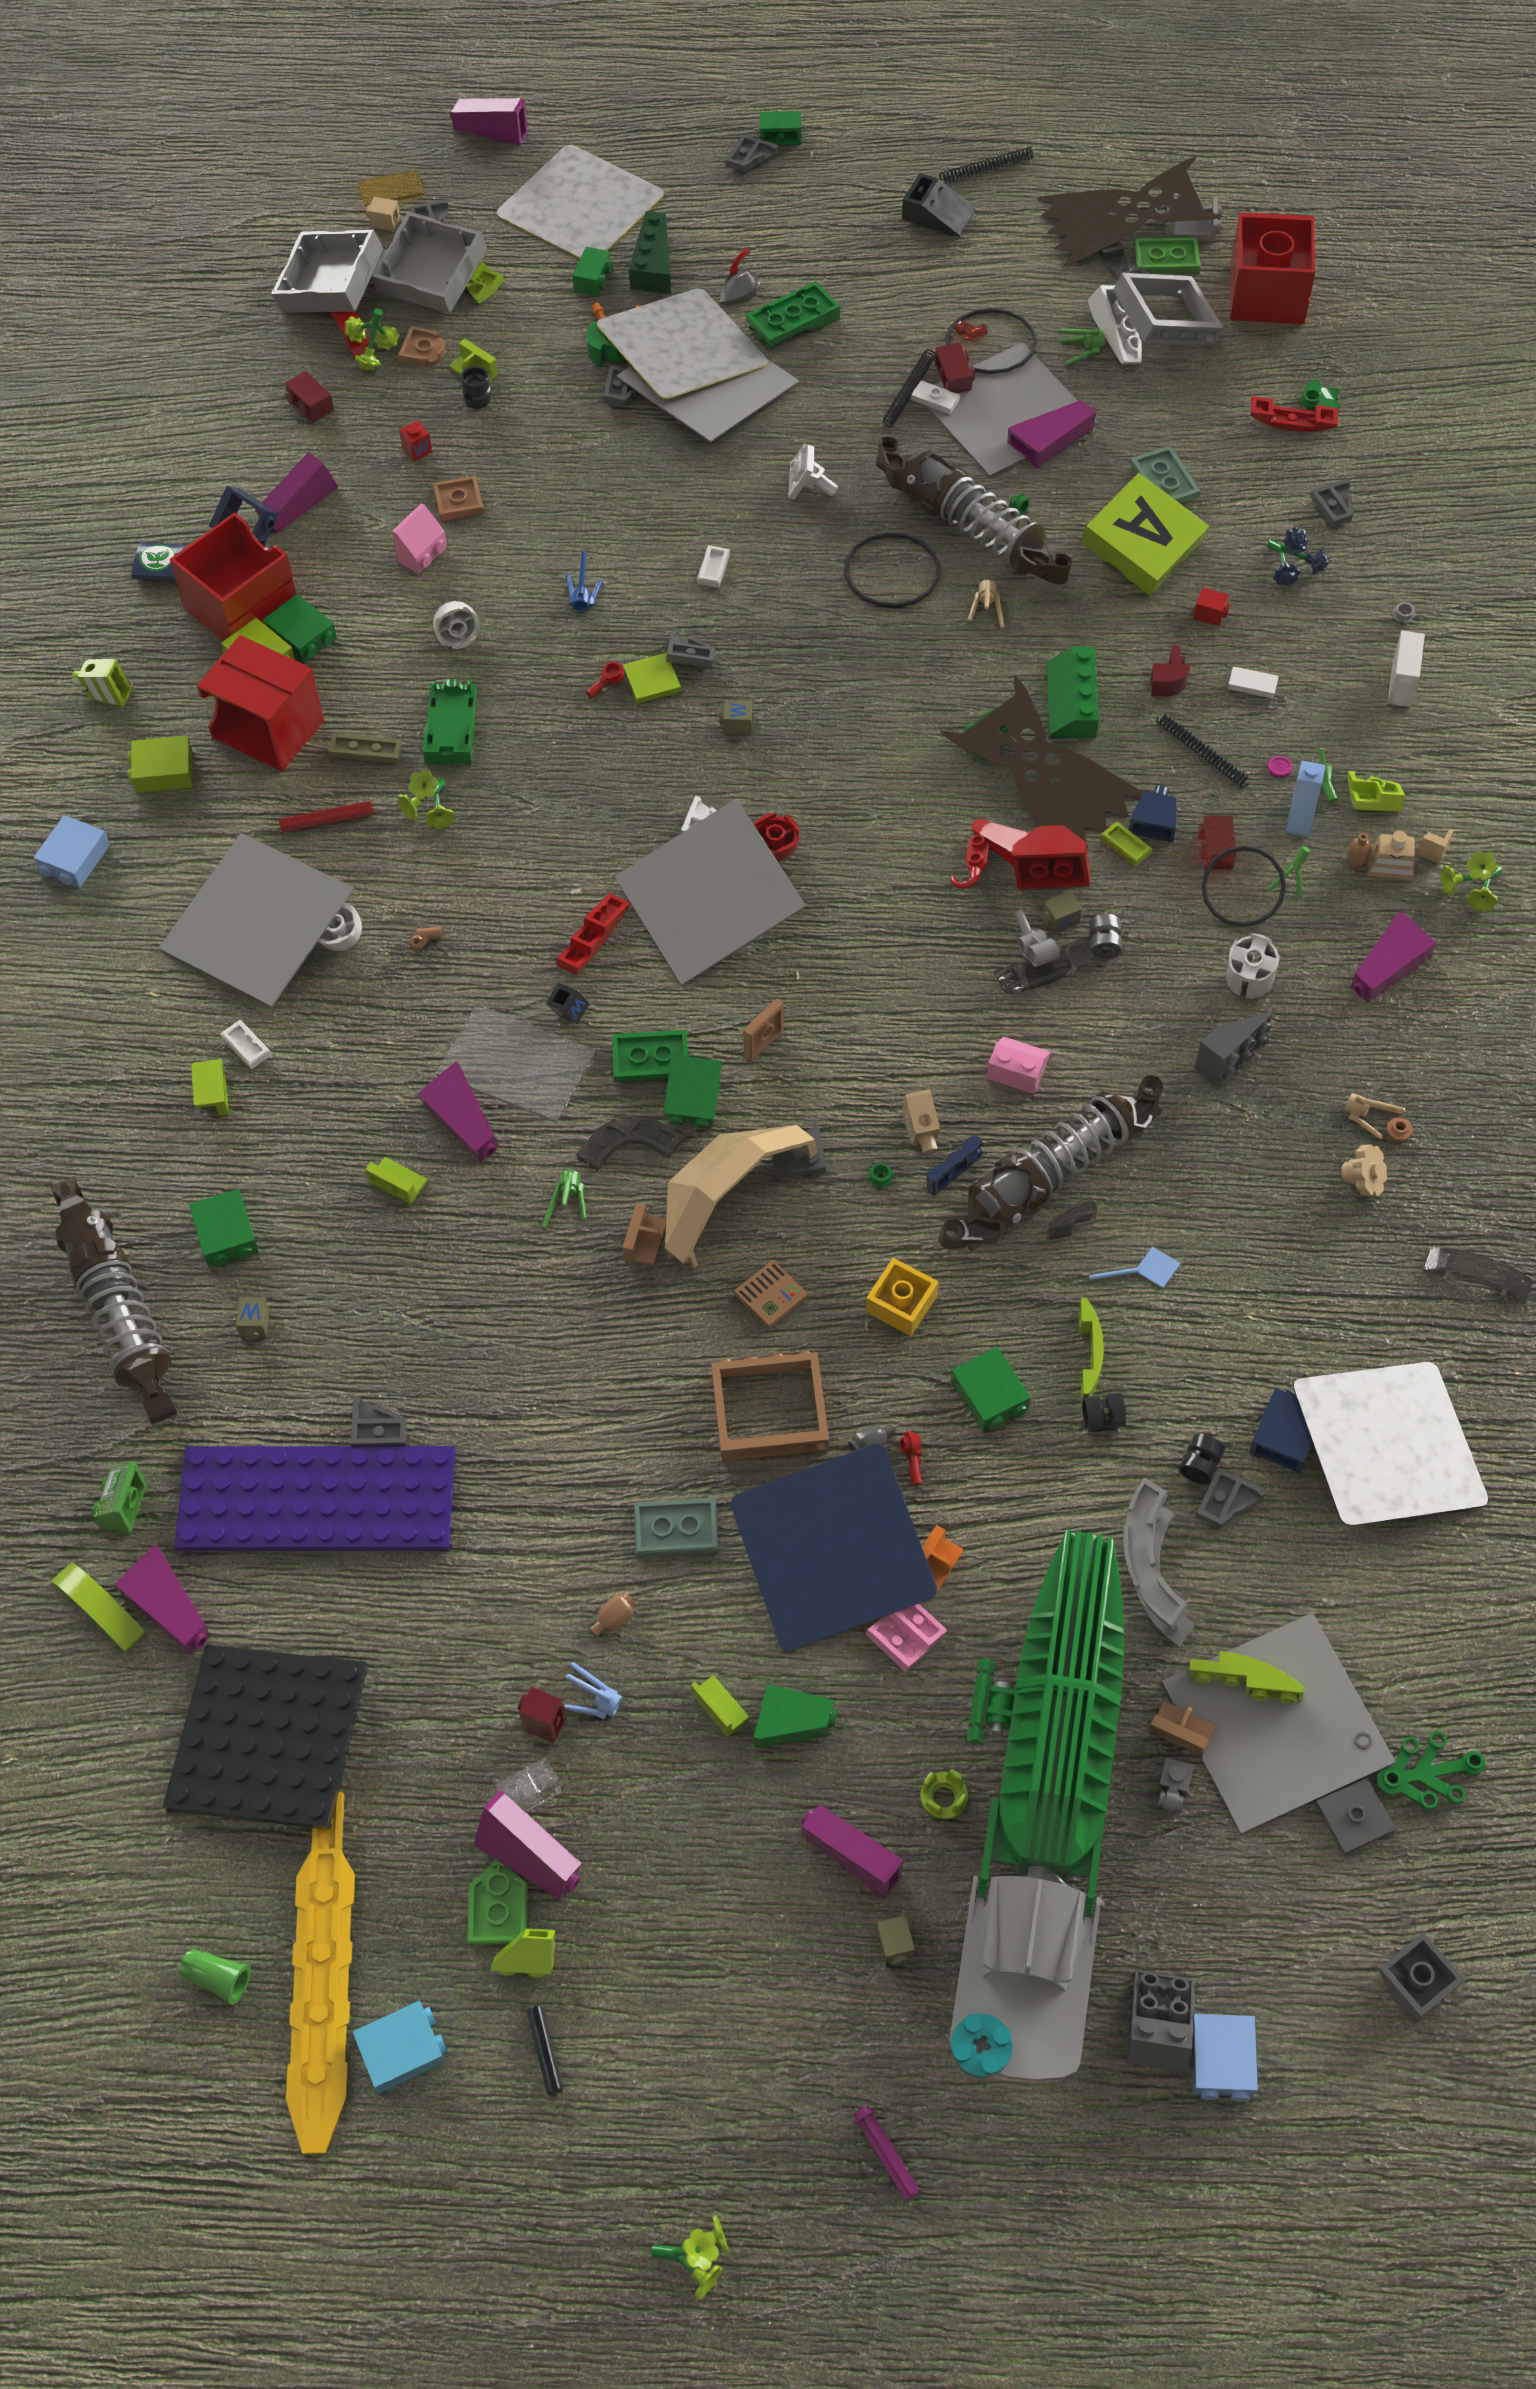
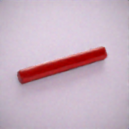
M371 801L281 818L279 819V825L282 832H289L369 816L373 814V807Z

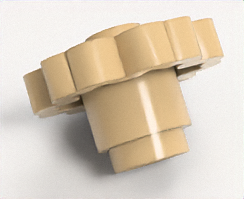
M1371 1144L1361 1145L1356 1149V1159H1350L1342 1165L1343 1180L1356 1185L1357 1190L1362 1196H1379L1384 1190L1383 1182L1387 1180V1166L1383 1162V1152L1379 1147L1372 1146Z

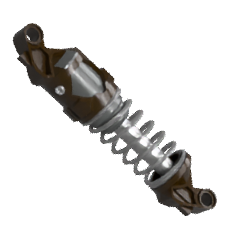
M886 436L879 440L876 466L885 473L887 481L892 488L901 490L914 501H919L922 509L930 516H938L942 520H948L950 525L959 522L960 532H967L971 529V539L976 540L982 537L981 544L983 547H989L993 544L994 555H999L1005 551L1004 561L1014 568L1016 573L1034 574L1041 579L1058 585L1065 584L1068 581L1072 559L1070 556L1062 553L1048 554L1046 530L1042 525L1035 522L1031 523L1028 516H1020L1016 508L1008 509L1006 501H997L994 493H986L983 486L975 485L973 479L959 465L950 466L944 459L930 450H923L913 455H901L899 443L895 438ZM986 497H992L994 502L985 507ZM997 504L1003 505L1005 510L996 515ZM1009 512H1014L1016 518L1007 522ZM1020 519L1026 520L1028 525L1019 530ZM971 522L968 527L963 528V524ZM977 524L984 528L978 535L974 536ZM988 532L995 536L990 542L985 543ZM999 540L1006 543L1001 550L996 551Z
M1154 1075L1144 1077L1136 1090L1135 1097L1119 1096L1101 1091L1091 1099V1105L1086 1103L1082 1105L1083 1117L1073 1112L1069 1114L1071 1126L1063 1122L1057 1123L1058 1136L1050 1131L1044 1132L1046 1146L1042 1142L1033 1140L1031 1142L1032 1151L1021 1149L1015 1154H1007L996 1162L992 1171L968 1187L967 1220L949 1219L943 1224L938 1236L940 1245L948 1250L968 1247L973 1252L981 1245L998 1242L1006 1229L1019 1222L1025 1215L1032 1216L1043 1208L1047 1199L1052 1196V1192H1058L1062 1189L1063 1182H1072L1076 1173L1087 1171L1088 1164L1098 1163L1101 1154L1108 1155L1113 1151L1114 1145L1121 1146L1131 1138H1140L1150 1122L1163 1112L1158 1106V1101L1163 1091L1161 1079ZM1145 1088L1152 1089L1154 1093H1148ZM1086 1108L1092 1111L1094 1119L1091 1121L1086 1113ZM1074 1117L1084 1124L1079 1130L1075 1126ZM1061 1126L1066 1128L1072 1135L1065 1139ZM1049 1135L1059 1143L1054 1148L1049 1142ZM1099 1139L1110 1144L1107 1150L1101 1151ZM1087 1148L1097 1153L1095 1159L1088 1160ZM1076 1157L1085 1162L1084 1167L1076 1169L1073 1158ZM1064 1167L1072 1171L1069 1178H1063ZM946 1231H954L958 1237L952 1238L947 1235Z
M75 1176L51 1185L50 1188L60 1207L61 1224L55 1231V1240L58 1247L66 1252L69 1257L70 1273L73 1283L79 1291V1297L83 1300H89L85 1305V1311L89 1314H95L91 1320V1325L95 1328H101L97 1334V1339L107 1343L103 1353L113 1357L109 1367L112 1369L115 1382L120 1386L135 1388L143 1393V1406L152 1425L178 1415L169 1393H166L160 1386L162 1377L171 1365L170 1354L164 1346H161L162 1336L155 1331L156 1322L149 1317V1307L143 1303V1293L137 1289V1280L131 1275L129 1260L123 1250L114 1242L112 1237L113 1224L109 1215L103 1211L92 1210L86 1201L82 1199L83 1194ZM134 1293L138 1295L139 1301L130 1300ZM92 1304L94 1307L100 1308L101 1310H92L90 1308V1305ZM128 1305H137V1307L130 1312ZM140 1307L144 1309L145 1316L135 1315ZM101 1314H108L110 1322L107 1324L96 1323V1319ZM134 1319H143V1321L136 1326ZM146 1321L151 1324V1330L141 1329ZM114 1328L116 1333L114 1338L107 1339L102 1337L106 1329ZM140 1333H149V1335L142 1340ZM153 1335L157 1338V1344L147 1343ZM119 1341L123 1350L117 1353L109 1352V1347L114 1342Z

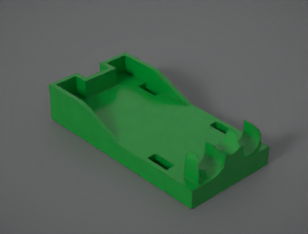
M815 281L746 314V322L749 324V329L755 331V337L760 342L767 343L768 348L772 349L776 343L805 329L823 328L839 320L840 305Z
M434 679V684H430L428 716L423 744L425 764H472L477 684H472L471 680H468V684H462L457 679H447L445 684H437ZM469 701L472 702V707H469Z

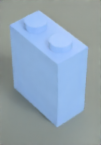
M64 815L36 853L34 860L38 871L43 876H51L59 879L66 885H74L80 888L109 848L110 843L104 830Z
M1194 2014L1191 2052L1193 2094L1201 2095V2099L1205 2100L1219 2099V2095L1231 2096V2100L1234 2101L1250 2100V2097H1254L1258 2091L1255 2016Z

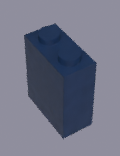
M1275 1388L1254 1436L1249 1453L1300 1473L1312 1441L1295 1394L1289 1390Z

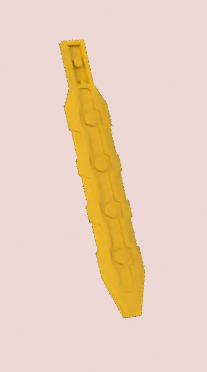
M343 1792L338 1793L330 1830L312 1828L311 1852L296 1876L295 1906L297 1907V1927L292 1965L295 1966L293 2002L290 2004L289 2025L292 2027L290 2064L287 2065L286 2102L302 2154H326L347 2098L348 2063L345 2060L347 2025L350 2023L348 1982L349 1965L352 1963L353 1943L350 1941L351 1906L354 1904L355 1874L342 1852L345 1796Z

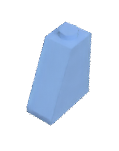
M1301 761L1285 833L1309 838L1326 765Z

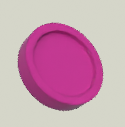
M1275 756L1270 759L1268 771L1271 775L1283 778L1291 773L1292 763L1288 758Z

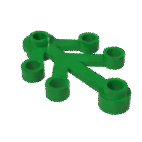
M1434 1731L1429 1736L1428 1746L1415 1769L1403 1771L1410 1756H1414L1420 1747L1419 1741L1416 1738L1406 1737L1401 1743V1751L1395 1760L1396 1763L1393 1766L1381 1769L1377 1774L1376 1782L1379 1789L1385 1794L1396 1795L1401 1793L1417 1802L1423 1810L1432 1811L1438 1804L1437 1795L1431 1791L1422 1793L1408 1783L1418 1781L1446 1797L1449 1803L1459 1805L1466 1797L1465 1790L1458 1785L1451 1787L1436 1777L1464 1772L1468 1776L1475 1777L1481 1774L1486 1762L1479 1752L1469 1751L1462 1759L1431 1765L1438 1751L1443 1749L1447 1743V1737L1443 1732ZM1433 1737H1439L1442 1740V1744L1434 1743ZM1405 1743H1412L1415 1750H1408ZM1470 1758H1475V1759H1477L1478 1762H1479V1765H1478V1766L1472 1765V1764L1470 1763L1469 1759H1470ZM1387 1776L1395 1777L1397 1783L1392 1784L1388 1782ZM1451 1792H1458L1461 1795V1799L1453 1798ZM1424 1798H1431L1433 1805H1427L1424 1802Z

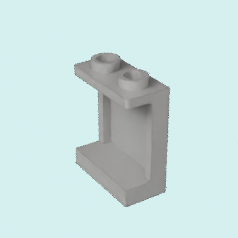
M1213 197L1212 206H1203L1204 211L1221 215L1218 197ZM1167 205L1165 208V214L1170 210V208ZM1221 220L1165 221V238H1197L1198 242H1215L1216 233L1220 234Z

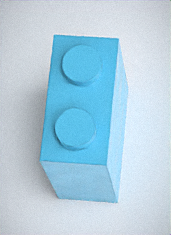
M420 2001L353 2031L368 2073L378 2094L445 2063L442 2053L447 2052L441 2034L434 2035L431 2028L432 2025L436 2024L430 2007L424 2009Z

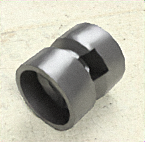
M1100 914L1093 917L1089 921L1091 955L1099 960H1111L1119 957L1122 953L1120 919L1112 914Z

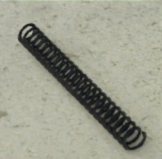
M1032 146L1023 148V150L1012 151V153L1008 152V154L997 155V157H990L989 159L978 161V163L974 162V164L971 163L970 165H963V167L952 168V170H945L940 172L939 179L941 180V174H943V180L947 183V180L951 182V179L952 181L958 180V178L962 179V175L966 178V175L968 177L970 174L973 176L974 173L977 175V171L981 173L982 170L984 173L985 170H992V166L996 169V166L999 168L1000 165L1001 167L1007 166V164L1011 165V162L1013 164L1015 161L1018 163L1019 160L1022 162V160H1026V157L1029 160L1030 157H1034L1031 149Z
M927 349L924 351L887 411V414H885L883 422L887 427L894 426L897 418H899V415H901V412L910 400L912 393L926 374L927 369H929L935 358L933 350Z
M1165 713L1158 722L1159 717L1157 716V724L1163 726L1168 732L1170 731V734L1184 742V745H1187L1188 748L1191 747V750L1198 753L1201 758H1205V761L1219 769V772H1222L1223 775L1226 774V777L1240 785V788H1245L1249 785L1247 783L1242 786L1248 779V775L1244 776L1245 773H1241V770L1237 771V767L1234 768V764L1230 765L1227 759L1223 760V756L1220 757V754H1216L1213 748L1209 749V745L1206 746V743L1202 744V740L1198 741L1199 738H1195L1192 732L1188 733V729L1185 730V727H1181L1178 721L1174 722V719H1171V716L1167 717V713Z

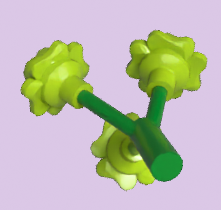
M378 308L374 310L372 320L368 323H361L360 318L355 319L352 316L349 317V320L345 321V334L349 337L350 341H356L357 343H361L362 339L366 338V328H372L369 345L366 347L365 353L355 356V361L359 362V368L367 371H373L375 366L381 365L380 361L373 356L374 341L379 349L389 351L392 347L397 346V340L400 337L395 327L383 326L382 328L380 321L383 311Z

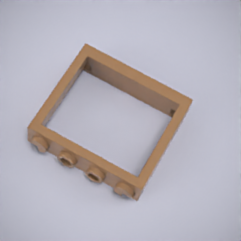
M801 1351L793 1355L773 1354L765 1358L750 1356L743 1360L731 1361L723 1359L717 1363H711L722 1462L829 1451V1435L818 1352ZM811 1369L819 1431L728 1440L721 1378Z

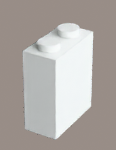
M1401 630L1392 664L1387 704L1411 707L1420 677L1425 634Z

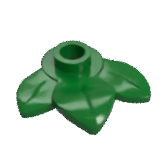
M1318 379L1312 380L1306 384L1305 391L1300 397V403L1307 409H1315L1316 405L1339 409L1341 404L1336 401L1339 389L1323 388Z

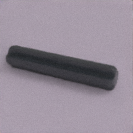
M535 2005L527 2009L529 2023L546 2092L549 2096L561 2093L563 2088L543 2007Z

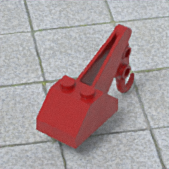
M977 819L971 825L973 837L968 841L965 860L970 878L965 882H958L955 876H951V883L954 887L958 889L973 887L977 884L980 874L988 864L990 848L1014 866L1018 889L1089 887L1091 881L1086 842L1064 825L1039 826L1029 833L984 819Z

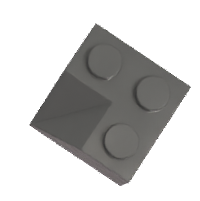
M1424 1932L1379 1968L1380 1974L1394 2002L1414 2025L1457 1990L1465 1981L1464 1977Z

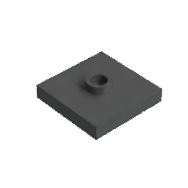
M1367 1778L1323 1797L1315 1803L1343 1855L1394 1833L1396 1830Z

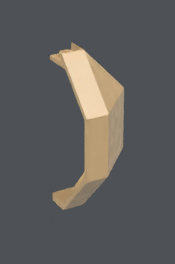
M797 1125L718 1135L668 1182L665 1250L668 1259L670 1260L675 1256L681 1263H688L693 1268L697 1267L698 1263L693 1248L716 1203L767 1156L798 1148L811 1159L818 1152L815 1139Z

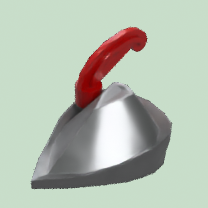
M744 249L733 261L729 269L730 274L726 278L721 292L720 304L749 300L758 294L759 278L749 270L738 269V265L744 257L749 256L750 249Z

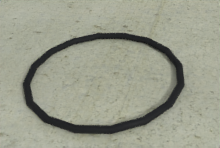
M996 308L974 310L960 316L949 326L945 338L946 345H950L949 338L952 329L961 320L980 313L994 312L1010 315L1022 321L1031 331L1033 339L1031 351L1020 363L1008 368L995 370L973 367L974 372L997 374L1012 371L1023 366L1034 355L1037 345L1034 328L1025 318L1008 310Z
M885 532L869 536L852 548L845 559L844 575L849 587L861 599L878 606L901 607L917 603L932 592L939 581L940 563L935 551L924 541L905 533ZM883 537L906 538L921 544L931 553L936 564L935 580L926 592L915 599L899 603L880 602L863 595L853 585L848 574L849 561L856 550L870 540Z

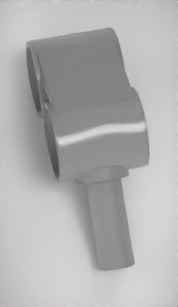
M1023 910L1016 911L1014 916L1023 933L1022 937L1017 939L1022 956L1027 958L1034 967L1059 959V950L1055 941L1052 938L1047 939L1046 934L1041 929L1038 931L1032 930Z

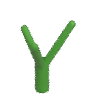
M1320 748V762L1326 765L1324 750ZM1328 765L1325 766L1324 780L1321 786L1329 803H1334L1338 800V797L1331 783L1332 766Z
M1305 846L1301 847L1292 864L1283 869L1285 878L1293 870L1296 871L1298 897H1302L1301 866L1311 852ZM1280 877L1267 888L1268 891H1272L1281 883Z

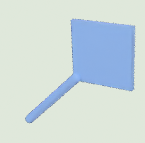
M1152 1247L1137 1268L1090 1275L1089 1279L1096 1280L1137 1273L1159 1287L1164 1288L1181 1263Z

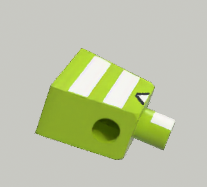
M88 659L80 671H74L72 674L73 684L82 685L87 696L92 700L123 707L132 691V687L116 659Z

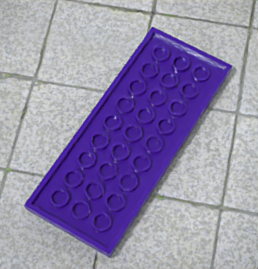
M185 1446L174 1548L176 1551H450L456 1458L455 1446Z

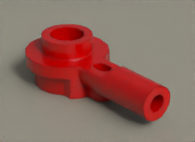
M612 661L607 663L602 670L600 679L586 691L588 697L592 699L608 684L621 682L625 676L624 668L618 662Z
M911 1431L905 1432L904 1437L900 1439V1449L909 1459L911 1485L916 1486L922 1484L919 1467L922 1455L921 1438L919 1434H913Z

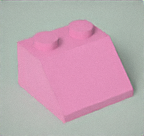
M422 503L392 531L398 562L418 574L424 568H427L447 547L444 529Z
M1003 1037L997 1042L989 1060L987 1079L1035 1094L1051 1052Z

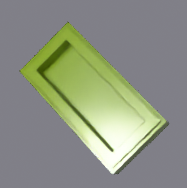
M1118 821L1100 836L1101 841L1135 867L1152 854V848Z

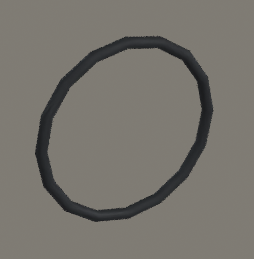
M1244 845L1228 848L1214 857L1204 872L1201 888L1204 903L1213 916L1228 925L1248 927L1261 924L1276 913L1283 903L1286 882L1283 869L1273 856L1260 848ZM1243 850L1259 853L1269 859L1279 872L1281 882L1279 899L1272 910L1260 919L1248 922L1229 920L1219 914L1210 903L1206 888L1209 872L1216 862L1229 853Z

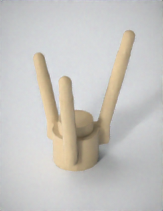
M984 580L979 584V592L975 593L968 622L972 621L979 601L984 604L985 609L989 608V604L995 602L1000 627L1004 628L997 584L991 580Z
M1355 1093L1351 1094L1345 1107V1112L1350 1113V1120L1357 1122L1378 1139H1383V1135L1362 1120L1360 1116L1365 1117L1370 1107L1397 1114H1402L1406 1111L1403 1107L1367 1099Z

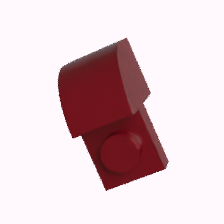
M1171 646L1169 664L1153 663L1151 696H1174L1185 689L1190 664H1185V656H1181V646Z

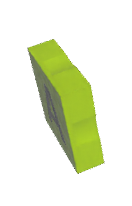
M1138 473L1088 523L1080 542L1101 559L1115 566L1127 579L1151 596L1169 577L1174 567L1183 562L1201 544L1210 526L1142 474Z

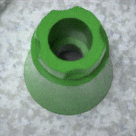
M192 1949L185 1954L179 1974L183 1978L190 1980L191 1983L219 1996L230 2005H234L243 1996L248 1986L251 1967L247 1964L217 1957L208 1952Z

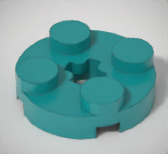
M983 2013L969 2014L964 2020L959 2022L953 2031L950 2044L953 2058L959 2069L965 2074L979 2079L988 2078L1004 2070L1010 2060L1013 2046L1011 2032L1003 2022L992 2015ZM984 2038L987 2040L986 2044L990 2046V2050H983L982 2054L977 2053V2046L973 2042Z

